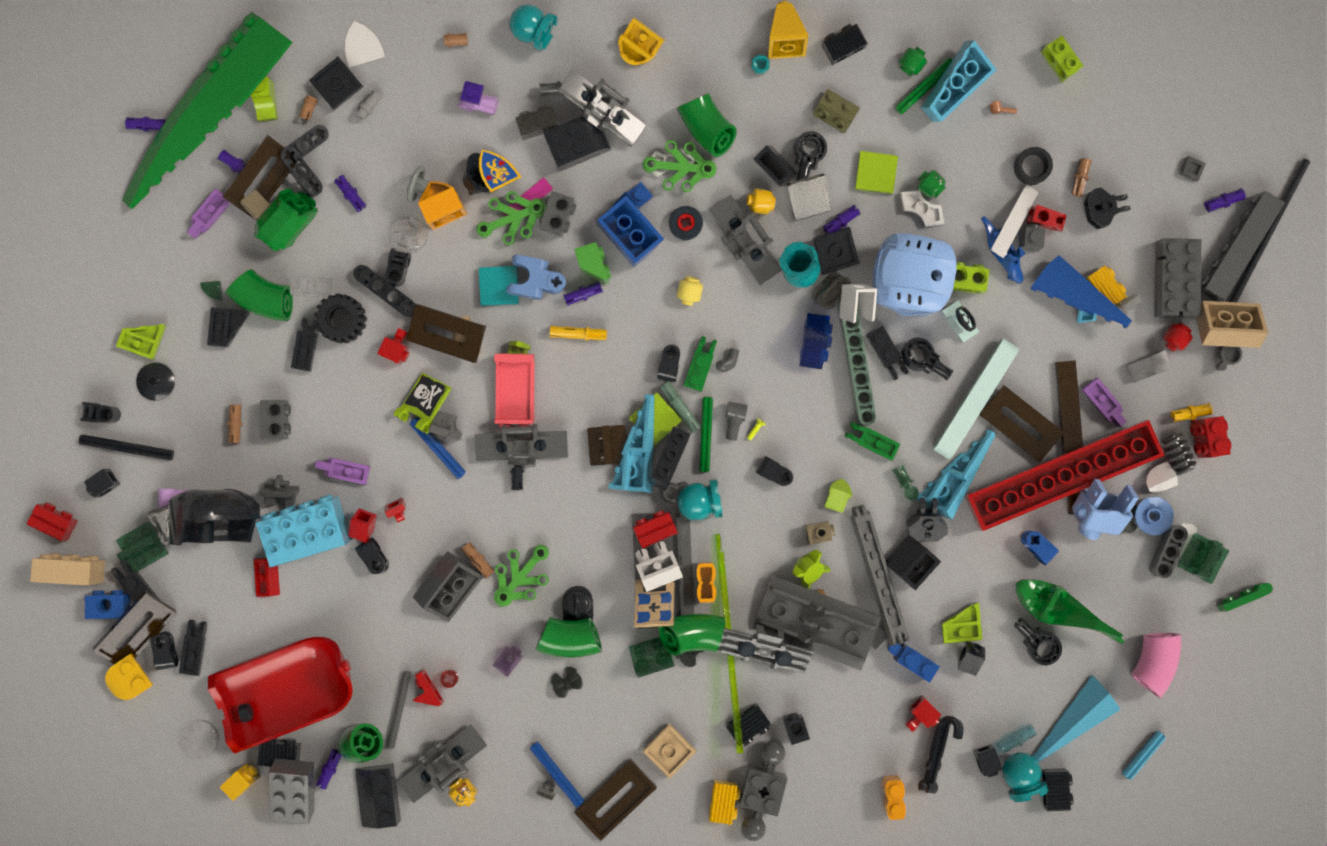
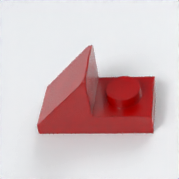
M425 669L415 675L416 685L420 690L423 689L424 692L412 701L438 707L442 705L445 701Z

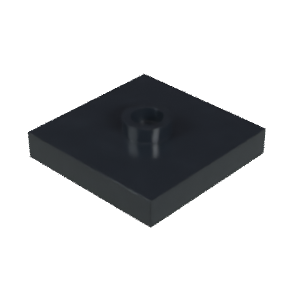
M339 56L309 79L311 84L334 111L363 88V85Z
M849 226L812 238L823 275L860 264Z

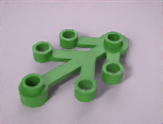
M673 140L667 141L665 150L671 153L678 163L657 161L656 158L651 156L645 158L642 162V168L647 173H652L656 169L678 171L670 179L663 181L662 187L666 191L672 190L674 184L688 172L697 173L690 180H686L681 184L682 191L686 193L690 192L693 186L702 178L710 179L716 173L715 163L708 159L704 160L695 150L696 146L692 142H687L683 150L686 154H690L697 164H690L677 149V144ZM669 143L674 145L673 150L668 149L667 145ZM691 145L693 147V150L688 151L686 149V146ZM652 161L654 163V166L649 167L647 165V162ZM704 166H709L710 172H706ZM665 182H670L671 188H667ZM685 183L690 184L689 190L684 188Z
M514 191L508 192L506 198L509 203H518L526 207L520 211L500 203L497 198L490 199L489 207L492 210H499L508 214V216L490 223L480 222L476 228L479 236L487 238L492 234V230L512 223L508 233L503 236L505 245L511 246L515 242L514 237L522 218L529 216L526 226L521 229L520 233L523 238H530L537 218L542 217L546 209V203L542 199L536 198L529 201L518 196ZM514 194L516 198L515 200H509V196ZM493 201L498 202V206L495 208L491 206ZM535 205L541 206L539 211L534 210ZM482 226H487L486 232H481ZM525 229L530 230V234L527 236L523 235ZM508 236L512 237V241L510 243H507L505 241L506 237Z
M536 546L533 551V557L520 572L518 562L520 557L519 551L512 549L508 552L512 582L508 586L505 576L507 566L504 564L496 566L495 572L498 575L499 589L494 594V600L499 606H508L512 600L527 599L532 601L536 598L537 593L534 589H528L526 592H513L517 586L533 584L545 586L548 584L549 577L546 574L526 577L539 560H544L548 557L549 549L547 546ZM539 549L544 550L543 556L537 554ZM512 551L517 553V558H511L510 554ZM499 566L504 567V573L498 572ZM541 576L546 577V583L540 582ZM528 591L534 593L533 598L527 596ZM502 593L507 595L506 600H501L500 595Z

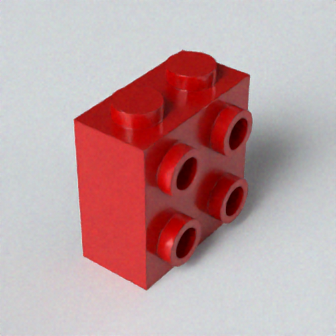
M1224 416L1191 420L1190 432L1194 436L1195 441L1193 449L1198 458H1212L1231 454L1232 444L1227 436L1228 423Z

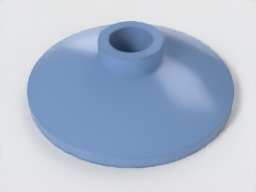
M1148 497L1142 500L1136 507L1135 521L1144 533L1149 535L1163 534L1173 523V509L1163 498ZM1151 512H1153L1155 515L1153 519H1150L1149 514Z

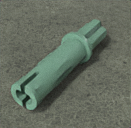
M669 381L662 384L660 388L670 401L669 405L671 404L675 408L691 434L701 428V425H699L681 399L682 395L677 393Z

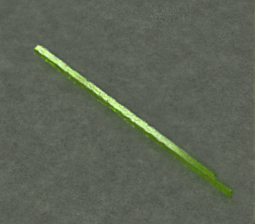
M715 534L723 617H725L724 628L731 629L724 552H720L722 549L720 534ZM727 654L736 754L744 752L734 656Z

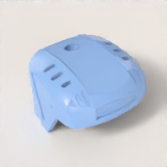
M895 233L886 237L877 253L873 268L872 287L877 288L876 303L904 316H928L941 310L953 291L956 275L954 250L948 243L942 240L912 235L910 233ZM897 293H900L899 300L897 299ZM908 294L911 295L910 303L907 302ZM919 296H921V305H918Z

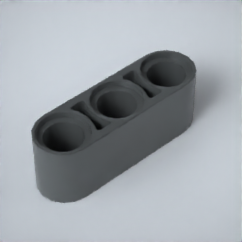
M1171 525L1163 533L1149 568L1153 576L1168 578L1172 575L1188 538V531L1185 527ZM1175 529H1178L1179 536L1175 539L1173 532ZM1170 546L1172 553L1167 556L1166 549ZM1163 564L1164 571L1160 574L1158 567Z

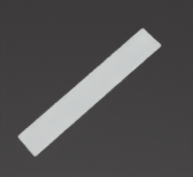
M1027 184L991 248L993 252L1002 258L1005 257L1038 195V192Z

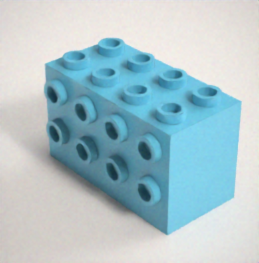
M332 494L321 497L316 503H314V500H310L298 505V508L295 505L284 508V510L279 511V514H277V511L267 513L260 517V521L256 522L270 567L344 546L352 540L348 536L349 528L339 496L333 497Z

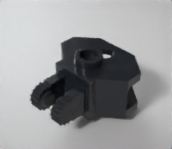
M1102 187L1093 189L1087 194L1083 203L1087 222L1095 229L1109 226L1116 214L1131 210L1130 206L1127 205L1119 208L1117 206V201L1128 199V194L1115 196V194L1110 195Z
M920 498L919 509L906 520V528L909 535L917 541L938 542L948 535V526L945 520L937 513V498H932L931 509H925V498Z

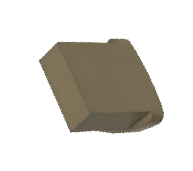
M256 189L240 202L256 221L271 205Z

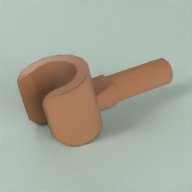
M994 101L990 104L992 114L1001 112L1017 113V109L1001 107V101Z

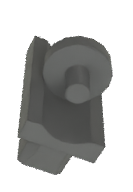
M277 475L276 480H270L269 485H264L263 490L260 491V497H264L265 505L267 506L276 505L278 503L277 497L283 498V505L293 506L300 489L299 486L290 485V481L283 480L282 475Z

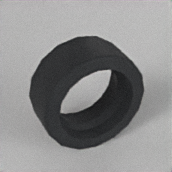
M1040 147L1025 149L1019 154L1014 163L1016 177L1027 185H1037L1043 182L1053 169V160L1050 154ZM1030 155L1040 157L1044 163L1043 173L1037 177L1028 176L1022 168L1024 159Z

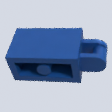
M889 643L887 645V650L895 656L894 660L929 683L940 668L935 662L905 643L902 646L899 644L891 646Z

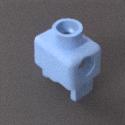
M1095 479L1089 489L1081 490L1072 507V511L1079 522V532L1091 540L1099 539L1102 533L1121 534L1133 518L1131 509L1139 499L1133 487L1126 484L1120 495L1107 493L1101 481Z

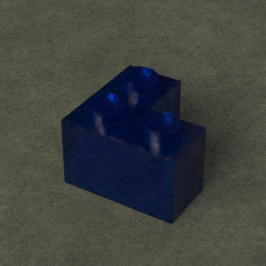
M807 313L799 366L822 370L823 363L828 361L829 351H827V348H831L833 324H830V316Z

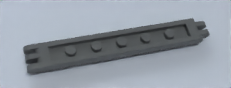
M863 504L858 507H852L853 515L851 516V521L889 644L894 646L903 641L906 642L909 640V635L871 513L866 511Z

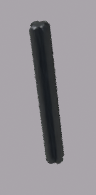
M89 435L79 436L78 443L80 445L164 460H173L174 458L173 450Z

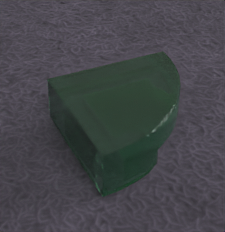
M221 281L200 283L201 289L208 297L223 301Z

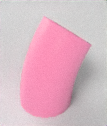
M1152 633L1143 635L1141 655L1136 667L1131 672V676L1159 698H1162L1177 671L1181 655V634Z

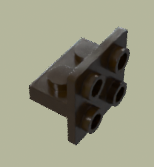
M606 425L588 428L590 465L620 463L623 456L622 451L627 441L625 425Z

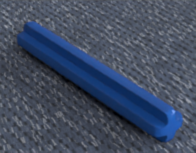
M418 417L414 418L409 423L412 429L457 479L462 478L466 471L432 433L426 434L415 427L420 419Z
M534 743L530 747L531 752L575 807L580 806L584 802L582 796L540 743Z

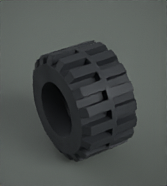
M338 293L335 296L329 295L328 299H322L321 306L317 305L318 312L314 314L317 320H314V322L318 326L317 330L322 333L323 337L337 343H350L351 340L355 341L358 335L361 336L363 334L361 331L363 328H366L364 324L367 321V317L364 314L366 311L356 299ZM346 308L350 313V322L345 328L337 330L332 325V315L337 309Z

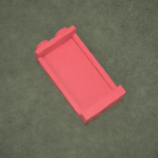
M496 353L494 354V362H496V418L494 423L499 424V427H502V425L511 427V424L530 426V424L534 423L535 354Z

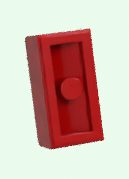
M267 558L253 559L256 597L280 595L278 565L270 567Z

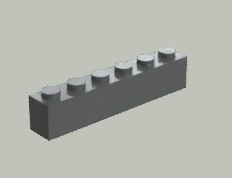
M1267 191L1255 194L1252 197L1250 208L1241 215L1240 220L1242 221L1239 226H1236L1231 231L1230 236L1232 237L1229 242L1222 246L1220 257L1212 262L1210 266L1212 270L1201 280V292L1217 302L1226 300L1285 202Z

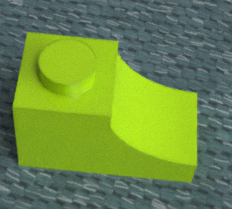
M265 77L251 94L259 122L278 120L274 82L269 77Z

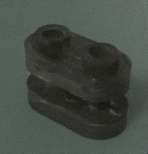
M830 273L814 289L812 293L814 303L824 309L834 308L841 300L842 285L851 284L850 280L840 273Z

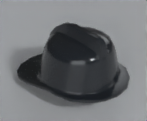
M472 153L467 159L466 172L463 175L462 181L469 195L489 192L479 170L480 153Z
M582 586L569 588L563 595V620L577 621L591 618L593 621L592 594Z

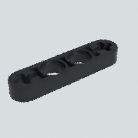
M358 265L354 269L353 275L358 282L406 317L413 316L416 305L413 300L369 267ZM366 269L365 273L372 277L368 285L366 284L368 282L366 278H359L360 274L358 272L360 270L364 271ZM376 280L382 281L383 287L381 290L373 289V283ZM392 291L398 294V299L395 302L388 300V295ZM403 297L405 298V299L403 300V302H404L405 304H407V305H410V303L412 304V305H411V308H412L413 310H412L411 312H410V311H407V312L405 313L404 311H405L406 309H405L402 305L399 304V303L402 301V298H403Z

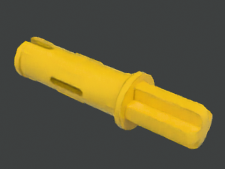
M551 325L550 338L586 339V341L589 339L606 340L607 330L589 329V326L587 328Z

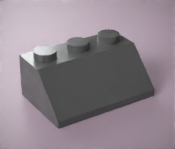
M447 551L414 594L413 598L423 609L449 622L484 576L461 558Z

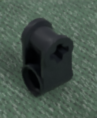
M391 248L385 273L386 280L391 285L399 287L404 284L411 262V252L407 251V253ZM400 273L398 280H391L392 274Z
M670 344L664 348L657 379L676 382L680 359V350L676 345ZM671 348H674V351L677 353V356H673V358L670 359L669 355L666 354V352L670 351Z
M82 402L84 407L80 421L116 423L120 420L121 412L117 407ZM108 410L111 412L109 419L106 416Z
M764 456L755 472L781 486H787L793 481V473L789 469L767 456ZM786 472L788 473L789 481H784L783 483L779 475Z
M370 537L366 543L363 542L355 547L358 556L372 574H382L388 570L389 562L373 537ZM377 562H381L379 569H376L375 567L377 565Z
M168 631L155 635L151 639L155 669L163 670L177 667L178 655L173 635Z

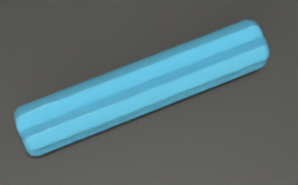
M1160 731L1154 733L1122 772L1127 779L1132 780L1164 742L1166 739L1165 735Z

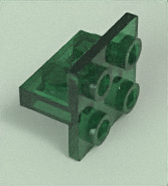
M150 521L116 540L122 550L116 554L120 561L127 560L135 573L169 554Z
M1194 533L1177 566L1212 584L1229 550L1222 547L1223 544L1218 541L1209 540L1198 533Z
M660 637L629 647L634 670L638 678L675 666L672 655L665 649Z

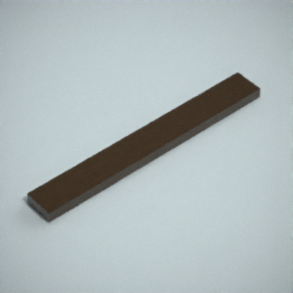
M1076 360L1055 362L1061 430L1065 432L1062 436L1063 454L1083 446ZM1081 491L1067 496L1068 514H1074L1072 507Z

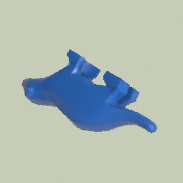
M983 216L981 220L987 231V243L991 253L1007 271V279L1015 281L1017 284L1022 283L1024 279L1020 268V258L1026 253L1021 247L1015 250L1012 244L1004 258L993 252L991 248L1002 228L997 230Z

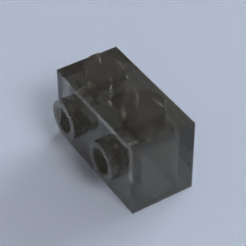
M543 105L538 107L537 111H524L518 117H515L523 141L542 135L544 131L558 126L552 106Z

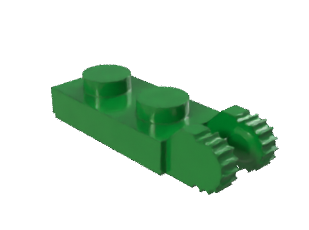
M704 336L701 337L698 349L695 350L684 383L685 387L700 392L703 390L717 343L716 340L711 342L709 354L702 352L706 342V337Z
M854 422L850 423L849 426L863 433L860 439L851 433H845L844 437L856 442L857 445L893 461L900 443L870 428H864Z
M1268 582L1259 583L1253 586L1252 591L1248 588L1240 591V596L1234 598L1232 595L1223 598V603L1218 604L1217 607L1220 612H1228L1272 593L1274 588Z

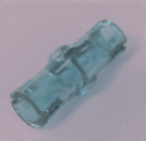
M1029 724V726L1017 733L1014 731L1011 733L1012 736L997 744L1002 753L1006 754V752L1017 746L1021 747L1023 742L1036 736L1037 733L1033 726Z

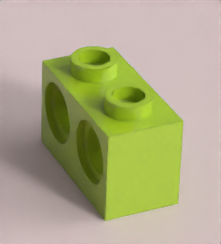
M1062 35L1049 43L1041 51V54L1062 83L1084 67Z
M956 262V271L961 273L962 279L961 281L955 279L954 291L979 294L987 292L989 269L984 268V265L973 264L970 267L965 266L963 262ZM973 274H978L981 277L980 283L974 282Z

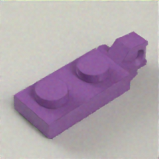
M214 189L191 217L193 219L190 223L193 225L187 233L195 239L202 232L205 234L231 204L222 197L223 193L218 189Z
M1099 378L1093 379L1081 389L1108 422L1113 421L1118 427L1127 422L1121 415L1123 412L1122 406Z
M328 458L327 462L316 460L315 468L325 470L324 475H328V477L367 485L371 466L337 458Z

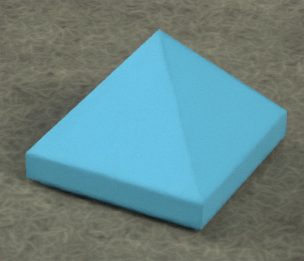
M1078 309L1076 322L1096 321L1097 314L1091 315Z

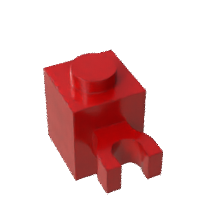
M398 328L393 340L385 337L377 354L400 365L402 362L405 363L410 352H408L409 347L402 345V342L408 332Z
M921 696L909 708L914 716L905 725L912 732L921 723L927 728L930 726L934 727L939 722L941 714Z

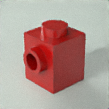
M359 508L351 518L348 536L366 543L374 532L377 515Z

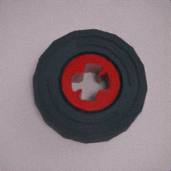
M681 206L675 209L669 219V228L672 234L681 240H691L697 237L703 227V218L700 212L690 206ZM689 219L691 226L682 227L683 223H680L681 220Z

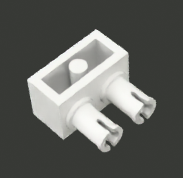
M663 541L659 542L661 549L657 543L653 546L657 554L655 558L650 559L646 549H641L643 556H641L639 550L635 553L639 561L636 567L646 592L682 578L673 551L668 552Z

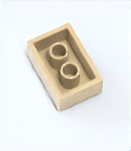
M1202 301L1201 316L1196 317L1202 345L1261 347L1268 335V330L1260 304Z
M40 554V557L32 558L30 582L87 586L104 583L105 560L98 559L99 556L95 555L79 557L78 554Z

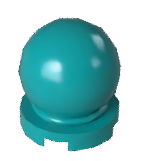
M530 4L518 6L512 12L509 20V27L513 36L521 42H534V48L539 51L547 48L553 37L550 34L553 25L557 27L558 16L552 13H548L545 16L540 8Z
M801 241L789 244L784 248L785 251L779 258L783 276L794 287L808 288L816 282L820 275L821 268L818 254L813 246L803 244Z
M717 479L709 480L710 485L707 486L702 483H691L680 491L677 497V506L683 516L695 521L706 519L711 513L715 515V518L723 517Z
M1018 752L1010 755L1005 760L1002 773L1005 782L1012 788L1008 791L1010 800H1014V802L1032 800L1031 796L1039 793L1041 797L1048 792L1045 781H1040L1042 776L1041 766L1036 758L1028 753Z

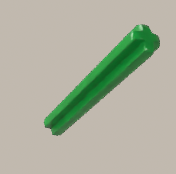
M948 57L895 106V110L900 115L904 114L940 80L953 59Z
M703 397L700 472L710 471L712 397Z

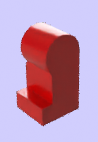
M1034 205L1029 210L1026 224L1040 225L1043 228L1062 232L1067 216L1052 209Z

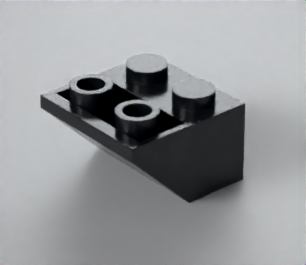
M910 535L885 560L887 567L914 590H917L942 562Z

